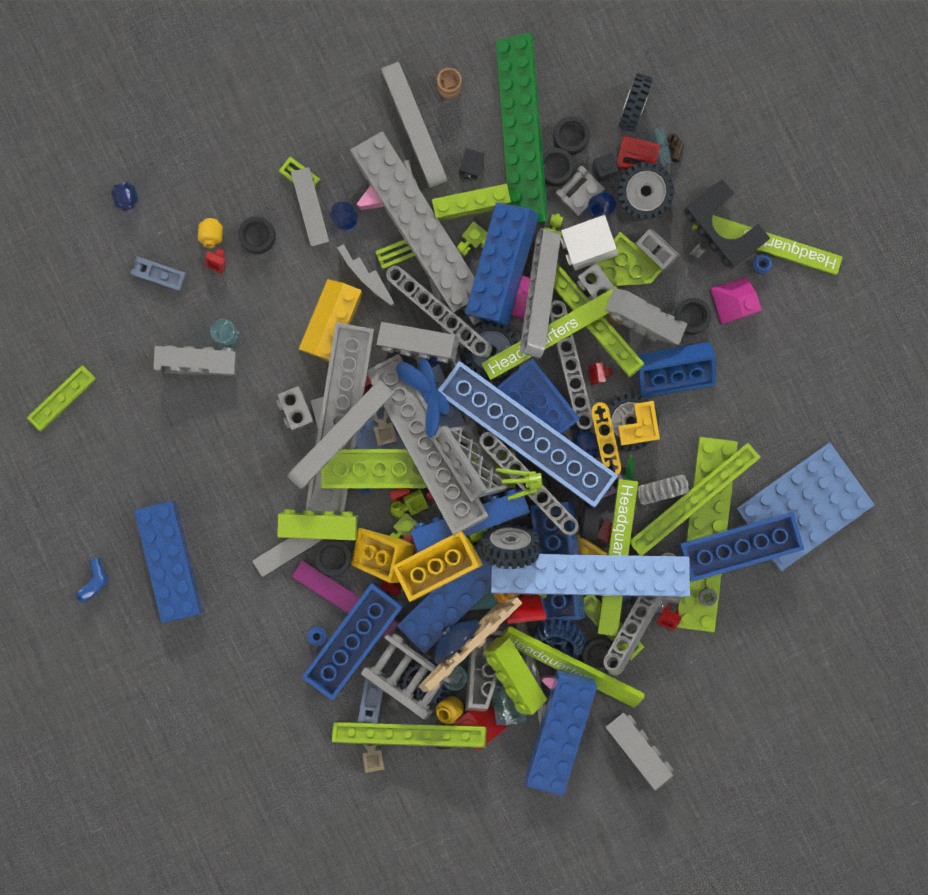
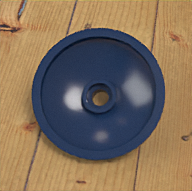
M466 620L452 627L448 625L441 632L443 636L436 645L434 661L440 664L454 655L474 635L480 623L477 620Z

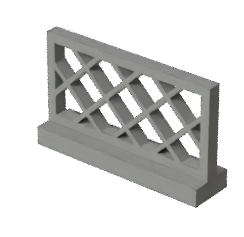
M468 425L455 428L442 426L431 437V440L470 502L476 501L479 497L503 492L508 489L506 483L501 482L503 480L499 472H496L495 466ZM462 432H465L468 438L464 437ZM460 442L468 445L467 448L461 445ZM472 457L473 459L477 460L478 462L475 463V462L471 461L470 458ZM482 464H484L488 468V470L483 468ZM481 473L487 476L488 478L485 479L482 476H480ZM492 480L496 481L499 486L492 483Z

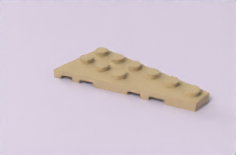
M516 597L495 604L479 621L480 626L474 635L454 655L440 663L418 687L423 692L434 691L441 684L440 681L450 675L454 668L472 650L482 646L487 640L486 637L494 633L499 628V625L522 602Z

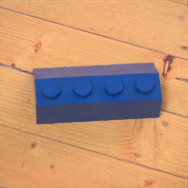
M710 342L636 354L644 363V366L636 372L640 396L651 397L716 385V355Z

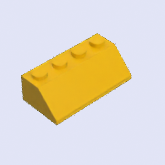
M327 279L299 350L329 362L336 322L351 324L363 295L362 291L345 283Z
M460 531L454 536L451 535L392 567L410 602L483 566V563L475 547L463 531Z

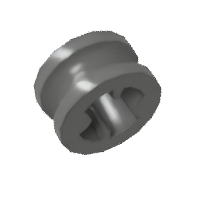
M700 242L689 256H694L696 261L707 248L702 247Z
M706 588L700 591L698 596L700 603L706 606H712L716 603L717 594L714 590ZM709 592L712 593V595H710L711 597H713L712 601L708 600L707 602H705V598H703V595L708 594Z

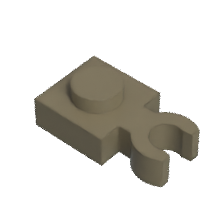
M386 410L383 411V419H378L377 414L373 416L374 420L379 424V426L374 427L378 446L397 442L393 423L387 424L386 422L388 420Z
M363 744L368 753H362L365 773L385 770L382 750L376 751L378 744H373L372 746Z

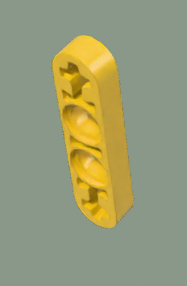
M599 402L592 407L591 411L602 464L609 467L610 460L605 461V458H611L616 455L617 459H613V464L618 466L615 470V474L618 475L621 471V461L610 410L605 403ZM598 406L606 410L603 413V418H608V421H602L597 424V420H600V415L595 413ZM601 425L609 426L610 433L608 435L600 434L599 427ZM610 443L613 445L614 452L612 454H606L603 451L605 444Z

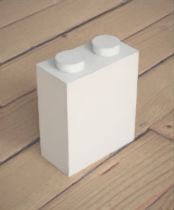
M605 215L561 230L563 237L560 240L563 249L567 248L569 252L566 255L569 266L573 265L575 271L618 256Z

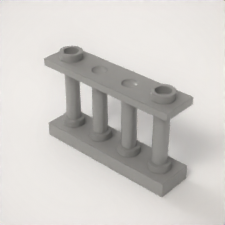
M397 634L386 635L385 639L390 642L389 646L377 664L372 667H365L361 674L422 719L429 718L432 711L429 709L430 706L428 704L444 681L451 683L454 679L450 675L444 677L440 681L441 684L434 691H428L422 700L417 701L413 698L414 690L428 670L432 672L437 666L404 644L403 638ZM398 647L406 655L392 676L385 678L381 675V670ZM413 658L422 666L408 687L402 690L397 686V681Z

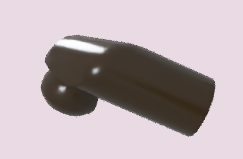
M672 133L668 136V144L673 151L670 160L678 163L684 145L678 135Z

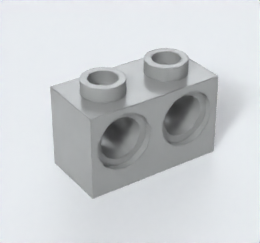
M649 229L636 243L663 270L668 269L680 256L653 229Z
M597 263L592 264L577 275L579 279L577 284L582 291L587 290L590 294L587 298L590 301L597 298L598 290L605 289L607 292L614 288ZM589 273H593L596 277L595 282L592 284L586 282V276Z
M297 386L277 394L279 399L276 402L280 411L284 410L286 417L283 419L287 429L291 428L292 431H296L315 423L301 387ZM289 396H295L296 402L292 406L286 404V399ZM297 413H301L303 416V420L300 423H294L293 417Z

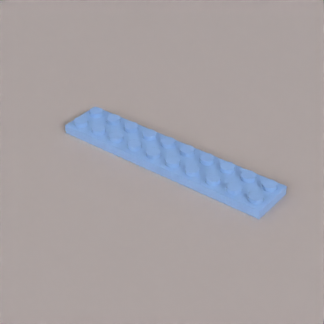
M539 554L536 562L531 563L530 566L525 565L524 568L517 566V569H512V567L504 569V566L498 568L496 564L493 565L491 594L689 597V557Z

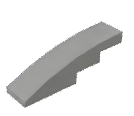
M344 244L337 247L344 261L360 282L381 301L391 308L394 307V302L376 270L368 273L360 257L352 260Z

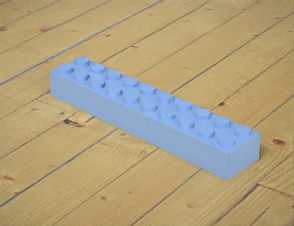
M460 361L438 389L450 404L487 431L493 433L498 439L593 508L598 505L618 477L613 471Z

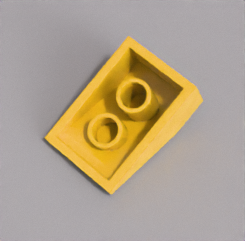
M359 528L351 565L389 583H400L392 566L413 556L415 545L402 539Z

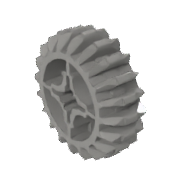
M678 475L638 486L637 497L640 504L645 505L686 494L689 492V484L684 475Z

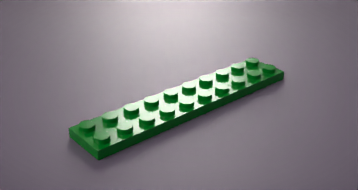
M526 33L496 40L506 181L511 205L533 210L539 215L538 224L548 222L534 38L532 33Z

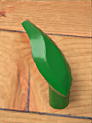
M631 454L628 459L626 474L621 475L623 480L633 481L634 460Z

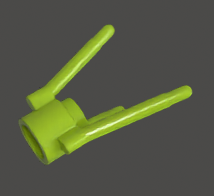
M496 469V472L525 476L522 479H504L501 481L502 483H526V488H530L529 490L509 496L508 500L537 493V489H542L541 473Z

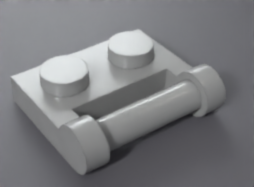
M581 165L561 189L558 188L554 193L579 217L605 188ZM583 177L586 182L568 198L566 193Z

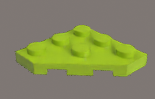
M621 232L614 238L618 256L597 263L614 287L649 285L663 270ZM589 273L586 279L592 284L595 282L596 277L593 273Z

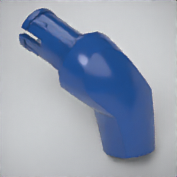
M101 557L89 560L93 577L75 594V598L82 604L94 597L108 582V575L104 574Z

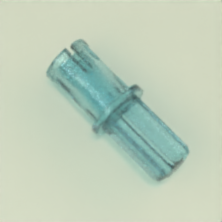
M657 127L653 129L656 143L661 144L658 153L661 165L666 166L671 164L668 148L670 144L666 139L665 127H660V130Z

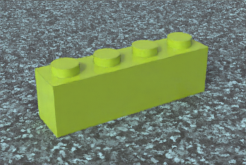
M507 184L432 199L434 214L439 222L494 211L496 203L511 205Z
M284 509V512L278 514V537L335 540L357 539L358 515H353L351 511H342L341 514H334V511L324 510L322 514L315 513V510H303V513H295V509Z
M497 637L483 651L486 660L494 669L498 680L502 682L507 695L513 700L516 710L520 714L533 715L547 698L511 638Z

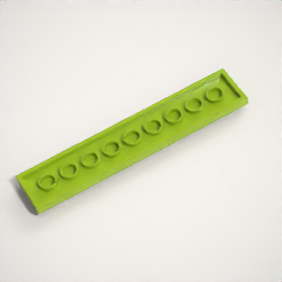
M699 437L693 488L737 452L738 442ZM733 482L689 517L686 541L727 530ZM722 573L690 582V596L679 597L678 612L679 616H681L678 628L715 632ZM706 588L714 590L717 594L716 603L712 606L700 603L698 596L701 590ZM709 592L703 595L705 602L708 600L712 601L713 597L710 596L712 593Z
M341 449L321 470V489L427 488L407 449ZM509 449L515 456V450ZM501 451L498 454V460L504 461L508 456L507 452ZM486 452L495 468L502 469L498 465V463ZM472 457L470 458L471 461H473V462H475V463L478 462L477 460L473 459ZM482 464V467L488 470V468L484 464ZM499 472L503 480L512 479L507 473ZM481 473L480 476H482L485 479L488 478L487 476ZM492 480V483L499 486L496 481ZM506 483L508 488H515V483Z

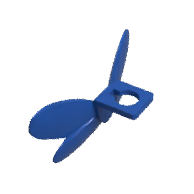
M425 358L420 359V370L409 363L400 362L396 366L397 374L408 385L421 391L428 405L425 430L428 437H433L439 426L440 412L448 414L450 409L449 403L436 387L432 368Z

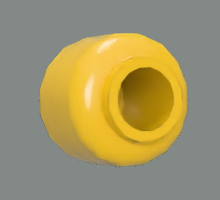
M206 218L199 223L198 241L204 244V247L214 248L215 245L222 242L223 226L218 220Z
M448 696L436 706V716L442 723L451 725L464 714L463 703L457 697Z

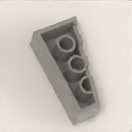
M614 288L605 308L606 311L612 314L611 317L613 319L623 321L622 324L629 328H635L634 332L646 335L645 339L652 342L659 340L679 345L687 323L674 320V316L661 312L660 308L648 304L647 301L625 290Z
M381 322L376 345L382 347V351L398 352L405 356L418 355L419 358L430 360V357L437 358L439 362L448 363L449 360L455 361L460 338L452 334Z
M165 345L164 347L155 346L154 370L160 373L237 376L238 353L233 351V348H222L221 351L214 350L213 347L195 349L192 346H183V348Z
M495 631L489 634L482 646L476 647L469 653L466 694L467 711L485 712L489 707L497 677L492 666L488 664L483 651L497 637L502 635V631Z
M622 713L607 725L606 729L653 789L657 791L674 777L671 773L674 769L667 761L662 762L659 758L662 754L655 745L650 747L647 743L649 738L643 730L638 731L634 725L637 723L630 714L626 716Z

